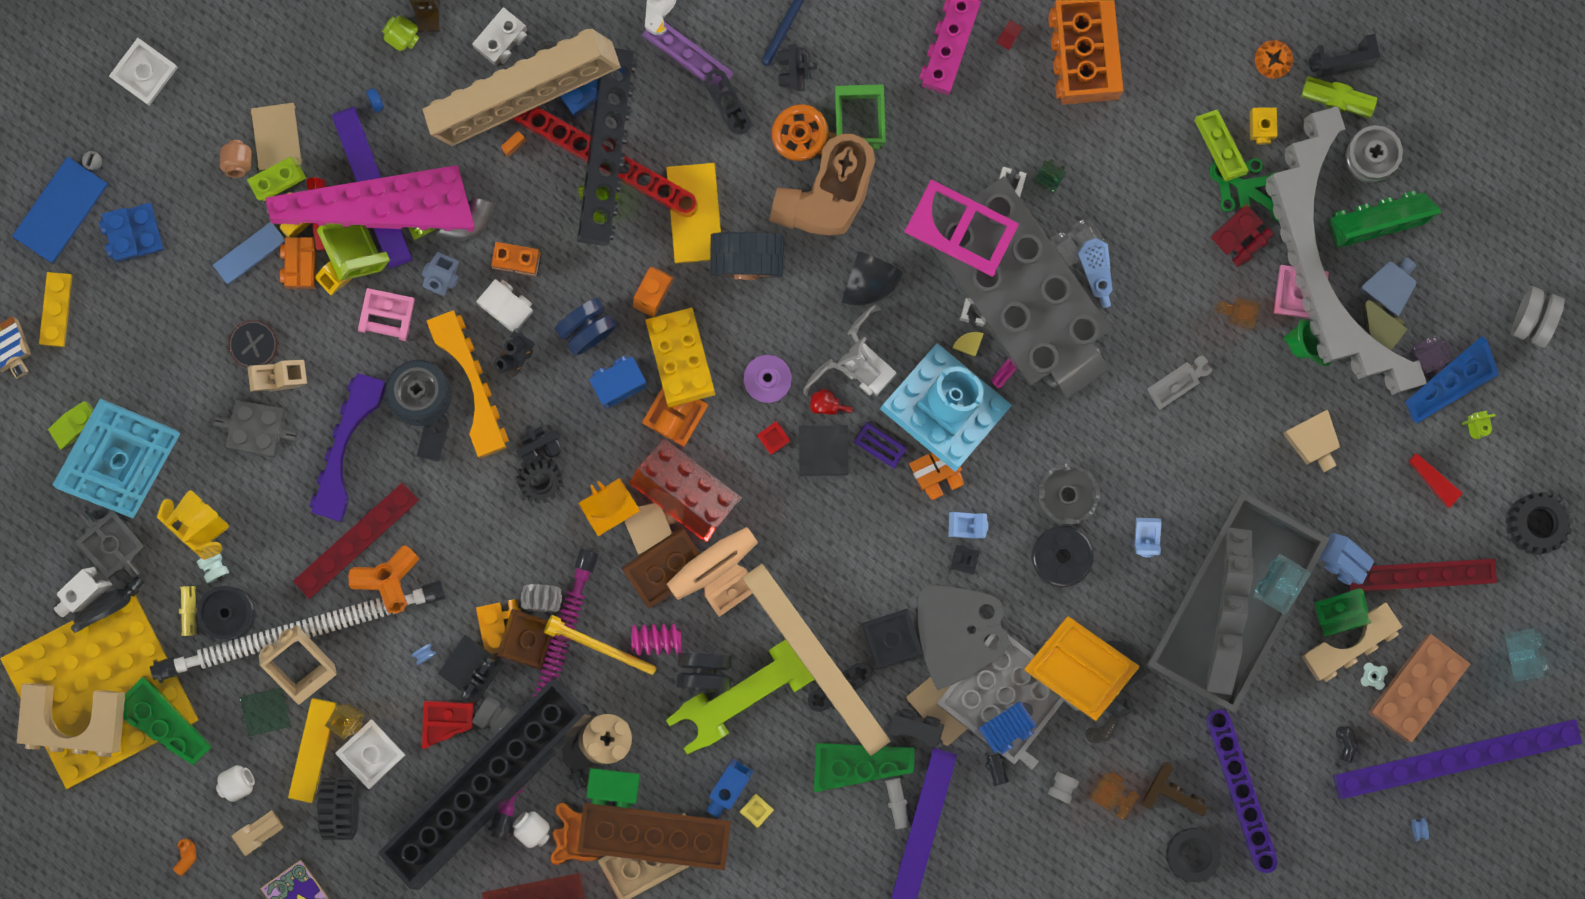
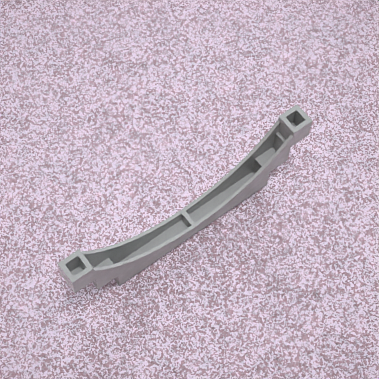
M1338 106L1312 113L1304 118V130L1310 139L1293 143L1285 148V160L1291 169L1272 174L1266 179V191L1272 198L1274 204L1273 213L1281 226V238L1283 242H1286L1289 251L1288 260L1296 273L1295 282L1303 295L1302 304L1310 317V330L1316 336L1318 355L1323 359L1324 364L1351 356V368L1358 379L1384 372L1385 385L1390 390L1391 395L1418 388L1427 384L1420 361L1412 362L1395 354L1366 333L1343 307L1322 267L1315 240L1313 221L1315 190L1320 169L1329 147L1337 134L1345 130V126Z

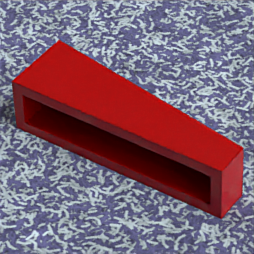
M1417 453L1409 459L1408 462L1447 509L1451 508L1463 493Z

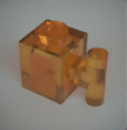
M1237 297L1233 305L1220 301L1214 307V311L1217 314L1230 316L1228 320L1229 325L1251 331L1255 327L1261 304Z
M1110 772L1109 775L1103 773L1088 798L1107 811H1111L1115 804L1120 806L1116 816L1124 821L1139 795L1131 790L1127 798L1121 796L1126 788L1122 784L1124 779L1113 772Z

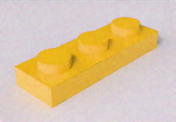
M47 272L39 345L65 347L72 274Z

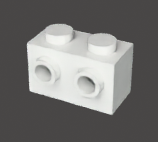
M503 7L472 45L474 49L495 66L499 63L504 64L512 54L510 52L515 44L519 46L527 37L525 33L527 31L526 25Z

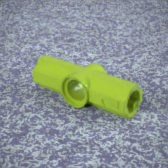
M1310 76L1306 78L1301 97L1325 104V107L1329 109L1338 106L1340 112L1345 113L1347 111L1365 118L1372 117L1377 103V97L1354 91L1349 85L1338 82L1329 83Z

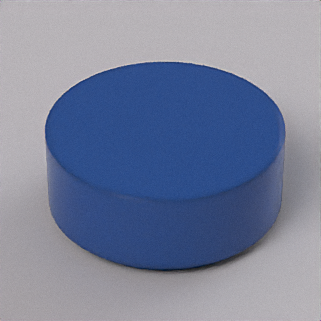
M372 88L365 91L374 113L382 111L384 106L377 90Z

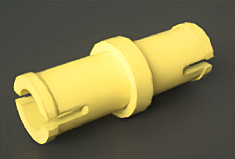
M196 586L180 587L181 609H179L182 620L181 636L197 635Z

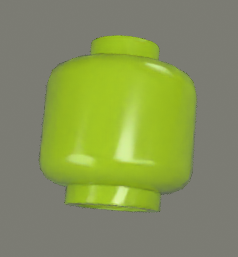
M398 15L396 18L392 16L382 30L384 41L398 51H403L407 47L412 49L419 39L416 35L418 31L417 25L402 15Z

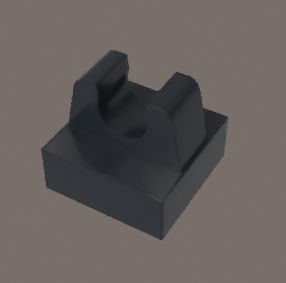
M956 545L950 569L974 575L980 551Z

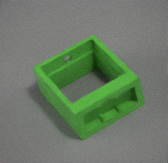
M884 84L835 86L836 136L843 134V99H877L879 138L863 139L873 148V151L880 150V146H885Z

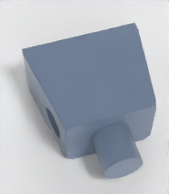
M1407 257L1398 266L1389 261L1363 284L1359 291L1371 301L1376 300L1385 307L1384 311L1390 316H1399L1417 283L1416 280L1409 276L1417 265Z

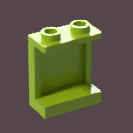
M290 156L247 179L256 198L259 201H266V197L275 196L307 179L296 157Z
M326 223V226H319L317 229L339 281L381 272L390 261L387 252L378 253L366 225L350 224V227H343V224Z

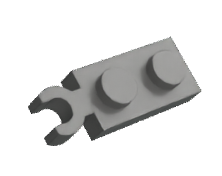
M1203 355L1199 356L1193 365L1186 362L1149 387L1147 390L1159 410L1198 385L1200 383L1198 380L1200 376H1207L1212 372V369L1207 365L1208 360Z

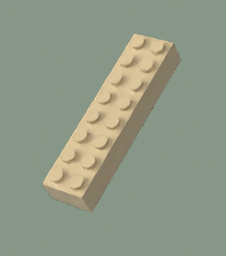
M586 29L579 32L578 36L572 39L559 41L557 46L540 50L529 59L517 61L514 66L506 70L502 69L494 72L493 76L485 80H477L466 89L456 90L447 98L432 101L430 106L423 108V113L430 135L450 146H454L621 67L612 41L594 29Z

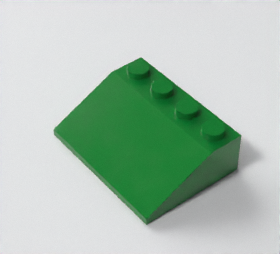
M1416 191L1402 194V199L1393 201V197L1378 201L1379 205L1370 207L1369 204L1355 207L1356 211L1347 213L1346 210L1335 212L1332 214L1333 218H1330L1327 223L1334 247L1338 249L1428 224L1441 213V210L1424 192L1417 194Z

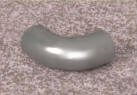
M473 196L470 212L474 223V231L468 232V229L444 231V228H437L436 237L456 241H464L476 237L490 222L496 203Z

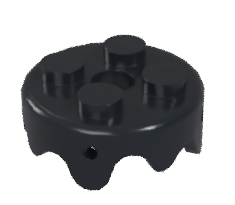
M1057 526L1046 530L1036 540L1031 553V561L1039 578L1047 584L1058 588L1070 587L1082 581L1090 572L1094 558L1093 548L1088 538L1078 529L1070 526ZM1064 549L1069 552L1070 559L1067 563L1057 561L1056 553L1059 550Z

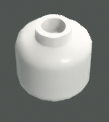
M238 765L233 766L218 776L216 790L222 798L225 797L228 801L235 802L252 792L255 783L254 777L248 768Z
M534 811L529 813L523 812L513 823L514 836L528 848H533L537 845L541 847L550 837L548 835L549 823Z

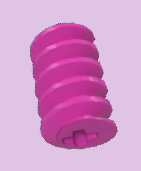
M643 624L641 630L638 631L636 625H632V652L635 648L637 655H641L643 648H645L647 655H651L653 648H655L657 655H661L663 648H665L667 655H671L672 649L675 648L678 655L682 651L681 627L677 631L675 624H672L670 631H667L665 624H662L660 631H658L656 625L652 624L650 631H648L646 625Z

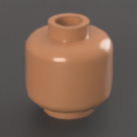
M231 140L228 144L222 146L220 149V169L229 177H243L251 170L252 151L250 147L243 144L240 140Z

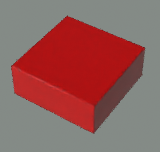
M777 421L757 434V437L770 455L791 442Z

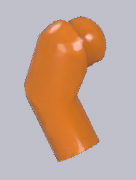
M181 839L177 845L178 849H180L181 860L173 867V870L181 877L197 858L195 844L189 839Z

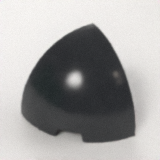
M859 251L842 303L867 305L886 297L898 285L903 272L879 258Z

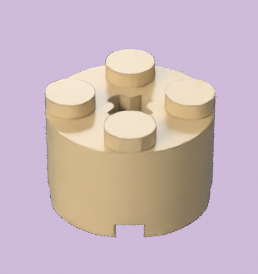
M603 714L593 717L580 730L578 743L588 760L595 764L604 765L615 763L626 756L631 747L632 735L628 723L616 715ZM605 734L610 738V742L606 744L600 740V737Z

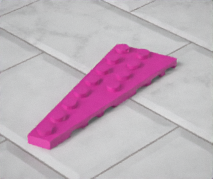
M458 165L266 197V206L272 224L300 225V223L305 222L317 223L318 226H326V223L343 224V227H350V224L366 225V228L402 229V227H418L420 230L444 228V231H452V229H468V232L474 231V223Z

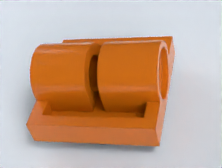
M662 387L642 424L685 448L709 405L699 399L668 407Z

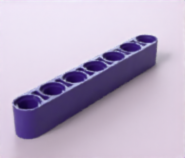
M355 106L331 114L356 182L382 178L375 163L371 147L365 137L366 134L358 118ZM374 228L382 251L387 252L390 259L387 263L390 269L413 261L401 229Z
M1213 710L1207 715L1206 724L1253 866L1259 872L1271 873L1277 868V856L1231 718L1225 710ZM1217 713L1221 714L1224 718V724L1220 728L1215 727L1212 723V718ZM1224 737H1228L1232 742V747L1228 751H1224L1220 747V741ZM1233 760L1238 762L1240 766L1239 772L1235 775L1228 771V764ZM1240 784H1244L1247 787L1248 792L1244 798H1239L1236 795V787ZM1247 808H1252L1255 811V818L1250 822L1246 821L1243 816ZM1256 831L1261 832L1263 835V841L1259 845H1255L1251 841V836ZM1263 855H1268L1271 859V864L1266 869L1259 865V860Z
M933 747L891 899H917L956 762L957 754Z

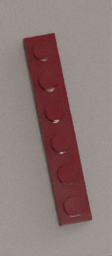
M402 482L294 579L293 582L308 599H311L417 504L419 500Z
M1495 559L1371 566L1370 570L1366 572L1367 576L1363 584L1351 583V585H1348L1350 592L1356 589L1378 591L1497 583Z

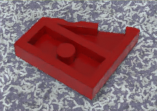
M424 700L422 748L426 749L433 744L473 727L474 702Z

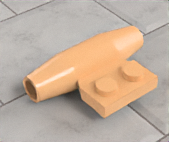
M746 527L719 540L688 562L667 583L668 588L677 600L704 588L705 598L720 617L752 594L742 577L748 574V571L737 563L758 543L756 538Z

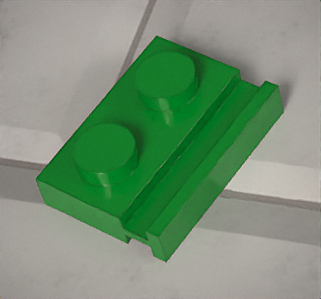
M1356 589L1315 602L1320 626H1322L1324 632L1323 637L1333 636L1371 624L1363 589Z

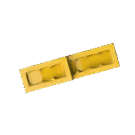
M317 698L311 699L288 798L313 803L316 798L324 755L327 750L336 708L335 702Z

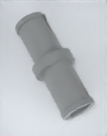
M900 777L885 780L890 799L888 806L892 809L895 829L910 826L906 809L908 802L907 799H904Z

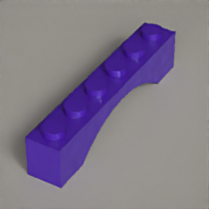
M357 373L355 378H351L348 385V391L351 392L348 401L344 400L340 410V414L343 415L341 423L336 424L332 437L335 438L333 447H329L326 452L325 461H328L325 471L321 470L317 480V484L320 485L318 493H314L310 501L311 513L342 523L349 503L343 479L345 450L351 435L360 422L380 407L387 384L385 381Z

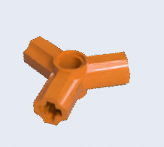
M406 545L401 546L387 563L379 564L375 568L353 567V569H350L348 575L349 586L351 589L379 590L387 612L400 613L408 605L400 580L416 564L419 557Z

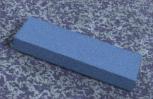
M270 222L213 264V266L227 285H229L279 248L281 244H284L285 239L275 225Z

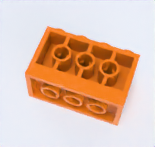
M1055 0L1053 8H1050V13H1048L1049 27H1054L1051 37V50L1056 51L1055 60H1053L1054 75L1059 76V80L1055 84L1056 99L1061 98V105L1119 100L1123 93L1114 0ZM1076 25H1081L1084 29H1079ZM1079 48H1083L1087 52L1081 53L1079 51ZM1081 72H1086V74H1089V77H1084L1081 75Z

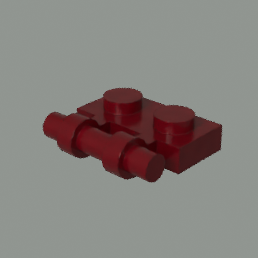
M1245 204L1215 231L1210 238L1226 255L1235 249L1239 254L1232 261L1239 267L1245 261L1248 262L1252 259L1251 255L1261 246L1264 248L1274 233L1267 228L1260 234L1256 228L1263 221ZM1251 234L1255 240L1244 249L1240 243Z

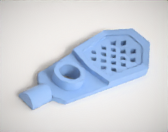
M1095 238L1084 242L1077 255L1093 295L1099 297L1102 308H1107L1111 306L1109 294L1112 292L1108 244ZM1105 281V286L1098 288L1099 282Z

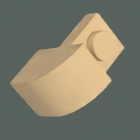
M304 360L280 361L272 365L247 367L250 392L266 390L272 392L293 389L307 384Z

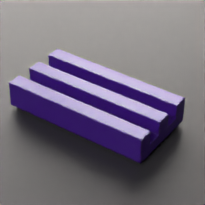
M868 422L865 423L853 442L894 469L907 450V447ZM867 429L900 449V452H894L866 434ZM862 437L895 458L894 461H891L860 441Z

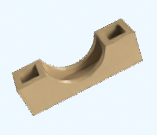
M1386 602L1368 613L1371 624L1363 626V633L1360 639L1352 647L1337 649L1323 642L1301 656L1317 681L1324 679L1327 682L1337 675L1336 670L1343 665L1347 669L1358 662L1356 657L1363 652L1368 655L1379 648L1377 643L1383 639L1388 642L1399 635L1397 630L1402 628V625Z

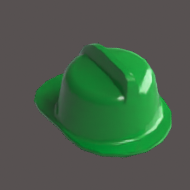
M1301 319L1298 326L1284 336V341L1289 345L1295 357L1299 359L1311 358L1321 366H1329L1332 363L1324 364L1323 359L1318 355V343L1316 336L1310 330L1309 320Z

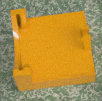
M620 478L607 486L597 481L601 489L596 491L594 486L591 485L592 495L578 503L597 536H600L640 511Z

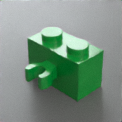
M590 768L587 798L592 799V804L606 805L607 801H616L617 807L631 808L632 803L637 804L640 774Z

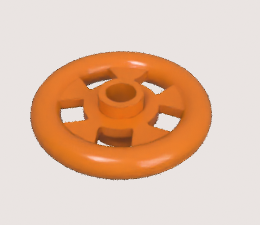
M804 104L793 105L783 110L775 119L772 127V141L776 150L785 158L793 161H805L818 155L826 145L829 135L828 123L824 115L816 108ZM804 114V121L794 122V115ZM816 121L819 130L812 132L809 124ZM783 125L790 126L788 135L781 134ZM804 130L805 134L802 137H797V131ZM812 138L816 143L810 149H807L804 144L808 143ZM789 141L798 145L795 151L786 147Z

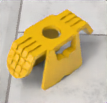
M189 490L175 510L172 500H163L157 518L203 560L214 557L222 552V545L212 541L226 531L229 525L208 504L202 502L199 496ZM177 520L183 523L178 531L171 526Z

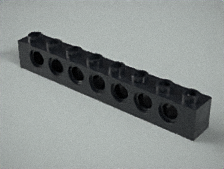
M614 48L621 67L617 70L621 72L623 79L620 81L615 80L610 72L598 78L577 237V242L607 246L610 240H614L615 226H612L613 216H617L619 205L618 202H615L616 192L619 193L621 189L622 179L618 178L619 168H623L625 155L621 154L622 144L625 145L627 141L628 131L624 130L625 121L629 120L631 107L627 106L628 97H632L634 83L630 82L631 73H635L637 59L633 58L634 51ZM616 94L620 100L619 104H612L608 99V95ZM608 117L613 118L617 124L616 128H609L605 123V119ZM604 141L610 142L613 145V152H606L602 147V143ZM599 166H607L610 169V176H603L599 171ZM603 189L606 191L607 200H600L596 196V190ZM593 214H602L604 224L595 223Z

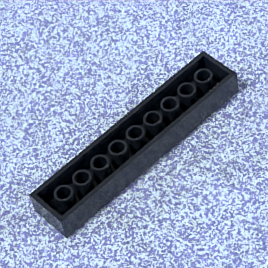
M551 679L378 854L409 889L420 890L593 716L562 682Z

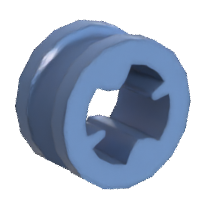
M431 644L420 648L412 654L413 658H417V665L436 655L435 651H431Z
M1421 818L1420 821L1412 820L1411 825L1415 841H1420L1421 838L1428 840L1429 830L1426 819Z

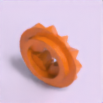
M1277 40L1266 41L1257 49L1255 54L1257 70L1263 76L1271 79L1285 76L1291 70L1294 62L1292 50L1289 49L1286 43ZM1278 51H1280L1281 53L1278 57L1280 64L1275 62L1273 65L1268 67L1271 58L1268 55H1275V53H1278Z

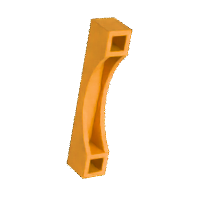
M453 310L426 320L435 344L447 351L461 364L471 382L475 411L469 435L478 458L480 459L507 449L505 444L509 441L505 428L500 429L497 420L501 418L496 405H490L488 397L492 396L487 382L482 384L479 376L483 374L479 360L474 361L471 352L475 351L470 337L465 339L462 329H465L466 325L462 315L457 316Z

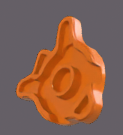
M566 803L558 804L555 809L556 814L564 823V827L562 829H555L552 832L557 847L551 854V862L555 865H560L569 859L593 861L602 857L603 855L577 852L582 813L572 810Z

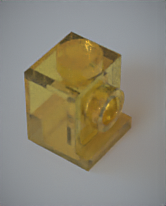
M351 704L337 705L325 726L342 739H346L347 736L358 732L365 714Z

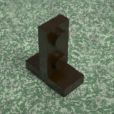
M409 0L415 12L417 32H440L439 0Z
M1163 762L1140 805L1151 810L1159 794H1162L1191 811L1205 816L1209 807L1203 805L1204 799L1194 794L1188 797L1182 793V787L1172 782L1169 785L1165 784L1174 766Z

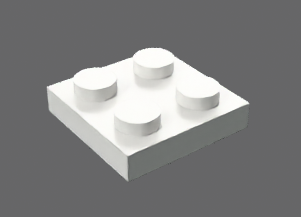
M137 38L109 77L150 106L178 67Z
M372 719L335 753L368 789H371L406 756Z

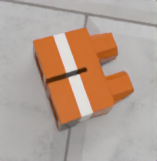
M495 242L491 267L494 270L511 273L515 271L517 274L537 277L542 253L539 252V249Z
M932 452L930 456L927 454L908 464L922 491L925 490L932 501L944 495L938 484L939 482L947 479L952 491L964 485L960 473L962 471L961 466L955 472Z

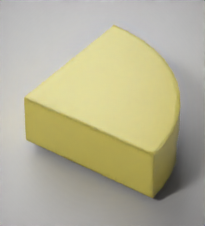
M970 332L964 334L955 342L952 349L975 357L984 333Z

